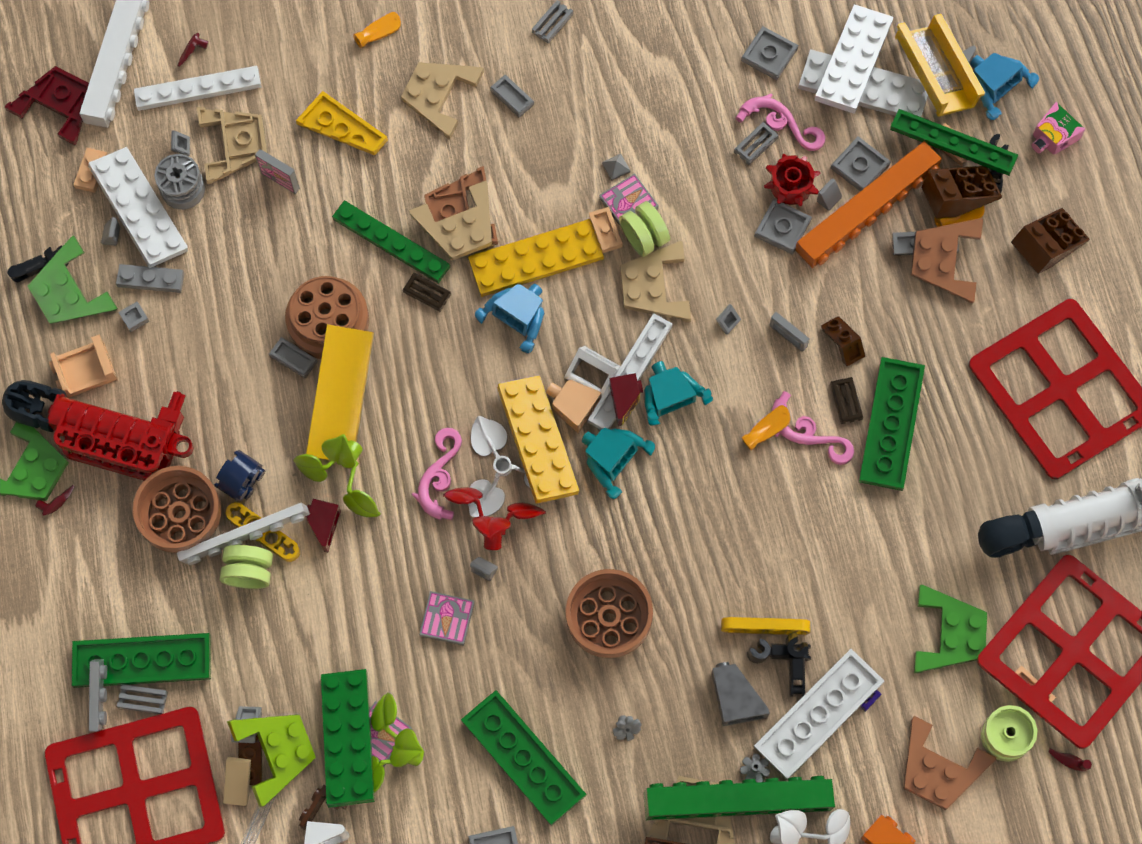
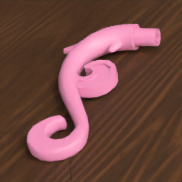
M772 94L747 100L739 108L740 112L735 117L738 122L742 123L746 116H750L752 112H759V108H769L778 112L781 116L780 119H777L775 117L776 112H771L766 117V125L772 130H782L788 124L798 143L808 151L819 150L825 143V134L818 127H809L803 131L804 135L812 134L816 138L813 143L806 142L801 136L791 112L782 103L772 99Z
M783 391L780 398L775 400L772 411L780 405L787 407L786 403L791 395ZM802 416L795 423L796 431L803 428L805 433H796L787 426L775 435V437H778L781 434L792 442L804 445L840 443L845 447V452L841 455L835 453L833 445L828 448L830 460L838 465L847 464L854 455L852 443L845 438L813 436L816 431V424L810 417Z
M453 428L441 429L435 435V444L440 451L445 452L447 450L443 446V441L447 438L455 441L454 447L426 470L420 480L418 494L412 493V496L419 502L423 510L431 517L439 520L441 518L452 520L454 512L439 506L437 500L432 502L429 496V484L434 478H438L439 481L433 482L432 485L434 489L440 492L447 490L451 485L450 474L441 468L454 457L462 444L461 435Z

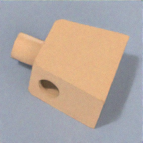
M568 380L563 388L555 383H551L546 391V394L555 399L552 403L554 413L578 433L601 399V392L573 380Z

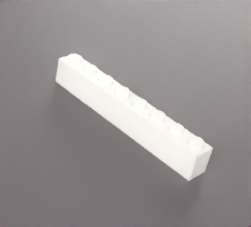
M116 0L79 113L84 123L108 128L110 121H113L115 116L114 108L116 102L120 101V89L122 84L126 82V70L132 63L133 48L137 47V35L139 30L143 28V16L149 9V0Z

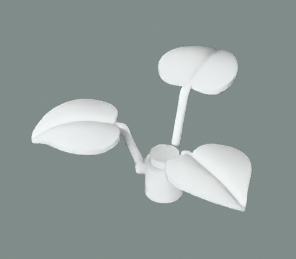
M478 416L472 426L471 444L474 451L480 456L485 457L493 452L496 457L493 463L496 474L493 484L488 480L481 479L473 482L469 488L477 489L483 494V497L479 499L483 515L489 516L497 512L504 503L505 494L502 489L496 487L499 477L507 476L512 470L525 473V470L512 465L508 457L500 456L496 451L502 449L507 442V433L504 427L496 421ZM525 474L524 481L526 485L530 488L527 476ZM474 502L469 503L470 516L479 517L477 505Z
M837 809L832 812L826 823L827 834L824 835L803 833L807 825V819L802 811L789 810L775 815L778 826H775L771 831L770 841L772 844H798L799 839L805 837L828 839V844H843L850 831L849 812L843 809Z

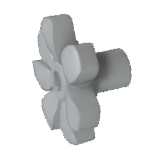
M623 715L618 718V722H616L617 728H614L612 732L618 740H623L626 737L627 741L634 739L633 734L640 732L642 724L639 719L633 720L632 716L626 717Z
M753 754L752 760L749 757L743 759L742 762L746 766L740 768V773L747 774L745 780L756 779V782H763L762 776H769L770 770L765 768L769 764L767 759L760 761L759 754Z

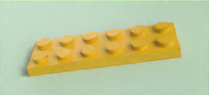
M590 219L468 256L481 297L507 288H513L517 284L523 285L604 259Z
M540 375L498 384L497 389L535 503L578 495L579 488Z

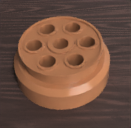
M319 276L306 281L293 293L286 307L285 321L293 343L314 358L322 359L325 334L319 335L318 332L326 329L327 324L368 331L369 312L362 293L353 284L337 277ZM326 289H332V290H333V291H332L331 293H329V294H324V293H323V291L326 290ZM306 298H313L309 303L303 302ZM344 300L350 301L348 305H341V302ZM330 309L328 314H321L322 310ZM310 318L308 323H301L302 319ZM342 320L348 321V323L344 326L338 325V323Z
M171 466L154 472L141 484L133 502V517L138 530L152 546L165 552L177 553L210 539L220 522L221 502L215 487L203 473L186 466ZM181 490H188V493L185 496H178ZM168 499L166 505L158 506L160 500ZM205 501L206 505L203 508H196L198 502ZM179 511H186L182 518H175ZM158 521H165L162 527L155 528V524ZM196 523H204L200 530H193ZM183 532L180 539L173 540L175 533Z
M603 569L584 576L573 587L567 599L566 622L571 637L584 651L597 657L617 658L633 652L645 641L652 626L653 605L647 589L633 575L621 570ZM604 592H611L613 598L604 600L601 595ZM631 601L634 607L627 610L622 607V603ZM586 604H591L595 607V610L591 613H586L582 608ZM610 613L616 619L613 622H606L603 616ZM633 623L636 629L628 632L624 629V625ZM588 626H593L597 629V632L594 635H588L584 630ZM612 635L615 636L618 641L615 644L610 645L606 643V637Z

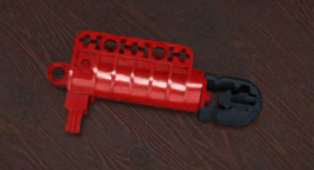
M21 380L14 382L8 386L3 394L2 406L5 414L10 419L20 424L34 428L40 427L48 432H55L53 437L58 447L62 448L64 455L73 461L145 481L152 475L151 472L170 467L173 456L187 458L194 450L191 440L186 436L180 435L179 429L184 419L181 408L186 395L178 391L173 392L168 408L162 406L158 418L152 417L151 421L66 398L64 390L51 389L47 385L33 381ZM41 397L54 402L49 408L48 418H44L39 414L33 415L43 410L45 403L40 400ZM60 436L65 437L64 443L59 438ZM187 442L189 448L185 452H179L177 450L178 444ZM129 468L137 471L131 472L129 471Z

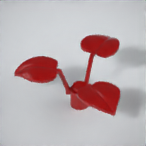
M460 487L443 494V497L456 504L474 502L477 505L479 517H475L472 520V524L484 535V548L487 550H499L502 548V535H505L506 530L511 527L510 518L530 519L546 514V511L536 505L520 502L507 507V511L510 513L507 514L506 518L488 517L483 515L479 500L483 497V494L479 490Z

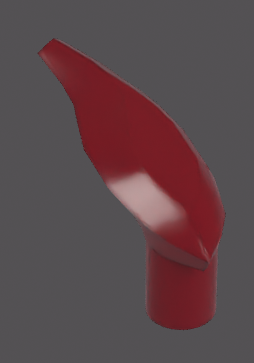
M199 33L194 34L182 53L177 66L180 67L187 60L189 55L194 52L196 46L207 49L209 41L199 38Z
M70 486L50 503L38 500L35 505L36 508L43 511V516L52 514L65 503L75 486Z
M1051 748L1048 751L1057 761L1068 768L1076 771L1091 769L1092 763L1090 760H1082L1072 754L1061 753Z

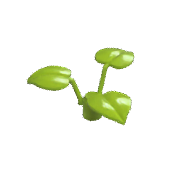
M345 434L326 440L322 444V451L331 460L326 465H322L319 458L309 454L298 455L294 458L293 461L297 468L307 478L316 482L326 480L327 472L325 470L335 462L338 465L351 469L347 486L348 494L343 496L344 503L357 515L363 517L380 516L381 513L378 511L376 503L367 493L360 490L352 491L355 470L359 464L356 460L363 451L360 444L352 440L348 441Z
M388 692L382 696L374 707L371 715V725L375 731L380 732L384 729L394 737L395 745L392 747L393 751L390 759L379 762L377 757L372 756L374 793L381 787L384 781V764H392L394 767H402L406 764L418 766L424 756V750L420 746L413 730L406 728L398 735L390 730L389 725L393 724L396 719L397 706L393 695Z

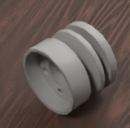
M173 154L162 159L157 165L154 177L161 196L167 205L174 209L185 210L197 205L204 197V180L198 165L192 158L183 154Z

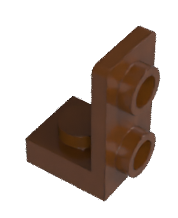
M839 316L821 325L822 331L838 345L842 362L846 366L866 357L861 337Z
M258 735L256 736L255 743L238 742V758L251 760L249 785H256L262 782L263 748Z
M324 784L321 789H316L311 798L313 803L309 809L306 808L299 818L301 822L299 826L305 831L307 821L312 822L326 799V785ZM347 805V806L332 807V808L338 810L339 807H341V808H343L344 810H346V808L348 807V805Z

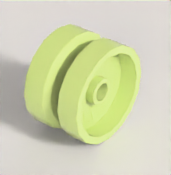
M648 201L636 206L635 213L628 211L619 217V222L626 238L634 250L642 257L653 252L654 245L661 247L670 241V234L665 222L655 207Z
M226 546L223 549L222 561L226 565L221 568L219 580L226 585L238 588H266L270 584L271 573L266 569L272 565L273 553L256 546Z
M1007 705L998 708L987 718L982 726L981 740L983 747L989 754L997 757V760L1010 762L1020 759L1033 747L1037 740L1038 729L1035 720L1028 711L1018 706Z

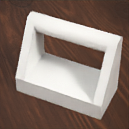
M583 346L578 349L564 378L601 392L602 398L609 386V378L615 377L621 366ZM581 360L609 374L602 389L574 374Z
M307 821L304 844H339L349 839L348 831L341 824Z

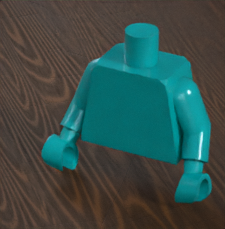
M663 361L652 365L655 375L649 378V383L644 389V404L650 426L661 424L658 420L660 416L696 402V396L702 397L704 405L713 401L709 388L705 389L688 373L680 371L678 367L667 370Z
M602 428L597 436L588 431L582 438V443L588 446L585 450L588 457L587 465L603 488L607 489L606 494L611 499H616L622 493V490L613 486L611 481L616 479L638 451L637 446L643 448L650 456L655 450L654 442L650 440L643 441V438L637 434L622 429L613 428L610 430Z

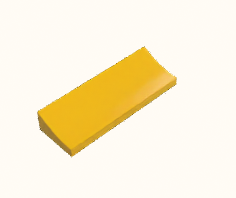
M327 324L306 454L329 460L322 451V444L326 440L345 434L348 441H357L374 332Z

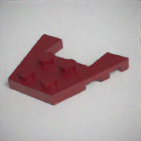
M55 66L35 81L33 87L21 92L19 98L12 103H7L5 109L23 119L31 105L36 102L68 118L58 132V136L75 146L83 123L79 113L89 83Z

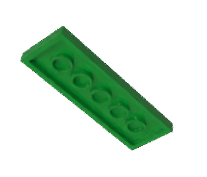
M886 357L881 358L859 483L903 491L925 365Z
M210 633L72 641V687H89L90 661L94 659H104V665H107V678L104 679L103 686L211 680Z
M366 669L321 674L327 806L330 808L375 802L368 672Z
M497 690L461 719V722L551 826L587 796Z

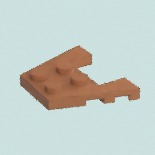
M484 166L477 168L475 172L469 175L461 176L459 180L451 184L447 183L424 195L425 202L435 222L469 209L466 190H469V187L487 181ZM491 224L492 245L498 244L495 224Z
M983 219L916 231L911 276L935 287H940L954 296L957 295L965 299L969 303H974L977 282L954 280L958 237L980 240Z
M913 716L903 789L947 810L997 757L977 748L966 769L923 747L933 725Z

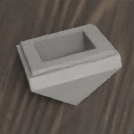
M173 130L171 132V150L190 156V137Z
M621 154L602 162L611 181L630 172Z
M731 304L716 318V321L727 335L741 320Z

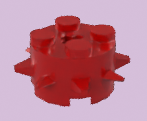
M782 154V158L778 160L776 165H767L765 168L770 173L771 180L764 185V188L771 189L778 204H798L802 206L803 201L808 199L810 194L818 195L819 193L813 182L814 178L821 173L820 171H814L805 155L802 158H798L796 155L787 156Z

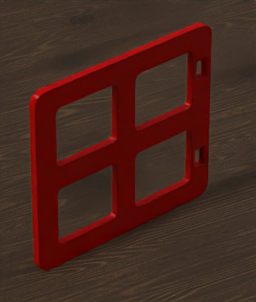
M1074 299L1063 301L974 355L969 361L970 370L1051 479L1063 477L1142 427L1141 385L1080 304ZM1065 320L1072 321L1097 355V358L1069 375L1063 374L1038 340L1040 335ZM1021 348L1027 353L1047 380L1049 387L1018 405L997 379L990 366ZM1105 371L1111 373L1136 406V411L1108 428H1104L1077 393V388ZM1056 401L1064 403L1089 438L1086 442L1060 458H1056L1029 422L1030 417ZM1133 418L1136 424L1126 429L1123 423ZM1077 452L1081 458L1071 464L1068 457Z
M1065 555L977 657V663L984 671L1079 749H1085L1091 745L1142 682V655L1125 676H1120L1096 657L1089 648L1115 616H1120L1142 634V627L1137 624L1138 620L1142 619V611L1072 555ZM1083 573L1095 581L1091 586L1080 578ZM1066 577H1072L1101 601L1100 608L1076 636L1068 634L1041 611L1042 605ZM1027 624L1032 625L1061 650V654L1035 685L1027 683L1000 660L1002 652ZM1075 664L1082 666L1110 690L1109 696L1084 726L1078 725L1049 701V695Z
M194 707L181 708L48 745L45 749V759L62 844H69L68 840L76 839L77 844H82L77 823L79 817L125 804L129 807L136 844H211L222 840L225 836L224 823L198 711ZM183 727L191 766L187 769L141 780L133 741L136 738ZM115 745L123 785L73 799L65 763L66 758ZM62 769L64 782L57 784L55 770ZM196 786L204 818V826L186 833L154 840L146 800L157 795Z

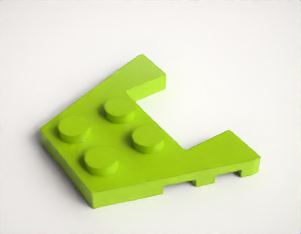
M298 714L227 721L234 741H239L257 733L273 775L272 778L252 786L260 807L265 806L316 758L302 719Z

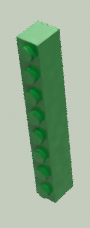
M813 776L811 780H802V777L788 778V781H779V778L765 779V782H756V779L742 780V783L733 784L732 780L719 781V784L710 785L709 781L696 782V785L687 786L685 782L673 783L672 787H664L663 784L656 783L649 785V788H646L643 792L646 821L779 814L789 810H799L803 813L827 812L835 807L832 779H825L824 776Z

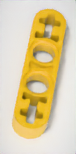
M234 502L226 509L228 520L237 528L249 524L251 521L261 519V517L240 503ZM240 509L241 515L246 518L244 522L238 516L233 518L232 511ZM279 530L275 532L267 531L262 533L263 536L256 539L257 542L287 562L295 561L300 555L298 544ZM269 533L278 535L277 541L273 544H269L265 540ZM283 539L284 546H286L287 548H291L293 546V554L288 553L286 555L284 548L280 546Z
M725 617L721 619V631L726 633L789 635L792 632H796L797 635L810 634V621L805 619Z

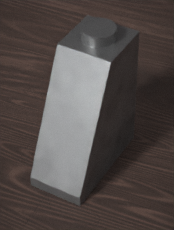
M729 662L716 664V668L712 669V678L723 726L768 718L770 714L768 707L736 664L729 665Z

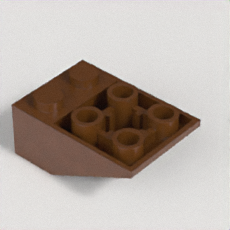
M984 166L931 169L928 171L921 187L936 219L957 217L1002 198L989 169Z
M1060 208L1025 225L1011 243L1032 268L1040 274L1053 267L1090 239L1063 208Z

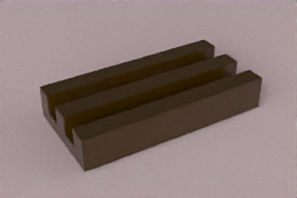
M416 273L412 274L403 288V293L441 312L442 306L446 304L447 298L451 296V292ZM414 280H416V281L420 282L421 284H423V285H425V286H427V287H429V288H431V289H433V290L439 292V293L442 294L443 296L440 297V296L434 294L433 292L427 290L426 288H423V287H421V286L415 284V283H414ZM410 287H412L413 289H415V290H417V291H419V292H421V293H423V294L429 296L430 298H432V299L438 301L439 303H437V302H435V301H433V300H431V299H429V298H427V297L421 295L420 293H418V292H416V291L410 289Z
M853 378L831 381L830 385L841 424L851 423L854 420H863ZM846 383H848L856 411L855 415H853L845 387ZM837 385H840V389L842 392L843 400L848 416L846 417L844 414Z

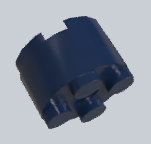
M241 450L234 452L236 457L232 461L227 459L216 477L219 483L214 484L216 488L237 502L243 498L248 500L254 492L253 485L256 481H260L266 472L262 468V464Z

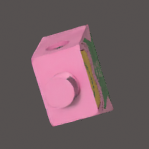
M1056 102L1036 126L1033 136L1037 140L1032 143V148L1037 153L1047 149L1052 154H1057L1079 141L1083 136L1085 128Z

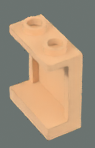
M100 334L91 337L93 343L58 356L54 352L50 353L52 361H49L50 368L53 374L57 373L59 380L55 381L58 389L65 391L67 398L118 380Z

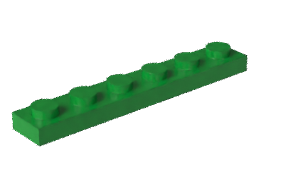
M898 109L890 127L891 131L920 142L925 141L930 146L1010 176L1018 158V154Z
M345 200L332 216L333 220L438 284L450 268L448 262Z

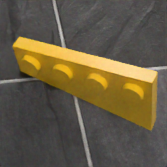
M324 91L315 98L296 120V124L372 155H376L388 141L386 135Z

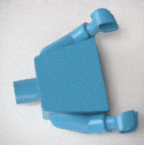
M997 53L991 54L985 60L976 55L970 63L975 68L973 72L985 91V95L981 96L980 99L984 107L987 108L985 113L989 120H995L1002 114L997 107H994L993 103H996L1021 82L1022 77L1026 79L1027 84L1031 88L1039 81V76L1036 73H1029V70L1019 60L1001 56Z
M517 284L513 288L504 289L494 294L486 302L483 309L479 308L476 310L475 317L482 324L487 314L492 311L493 316L523 336L527 335V339L519 348L525 353H531L535 346L533 341L537 338L545 314L542 308L543 300L539 297L542 289L537 284H532L529 289L521 284Z

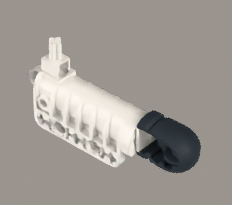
M1142 478L1123 482L1118 488L1105 487L1099 493L1094 490L1089 491L1084 497L1074 495L1069 501L1064 502L1062 499H1059L1050 506L1040 504L1029 507L1028 512H1025L1023 516L1017 514L988 520L980 526L978 532L979 545L983 552L992 558H1000L1021 550L1024 546L1029 548L1038 545L1040 551L1048 550L1050 555L1141 532Z

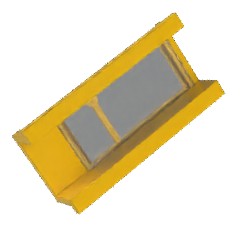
M942 14L934 15L928 27L913 31L909 30L905 22L899 23L895 39H898L932 101L937 116L974 108L979 98L985 95V91Z

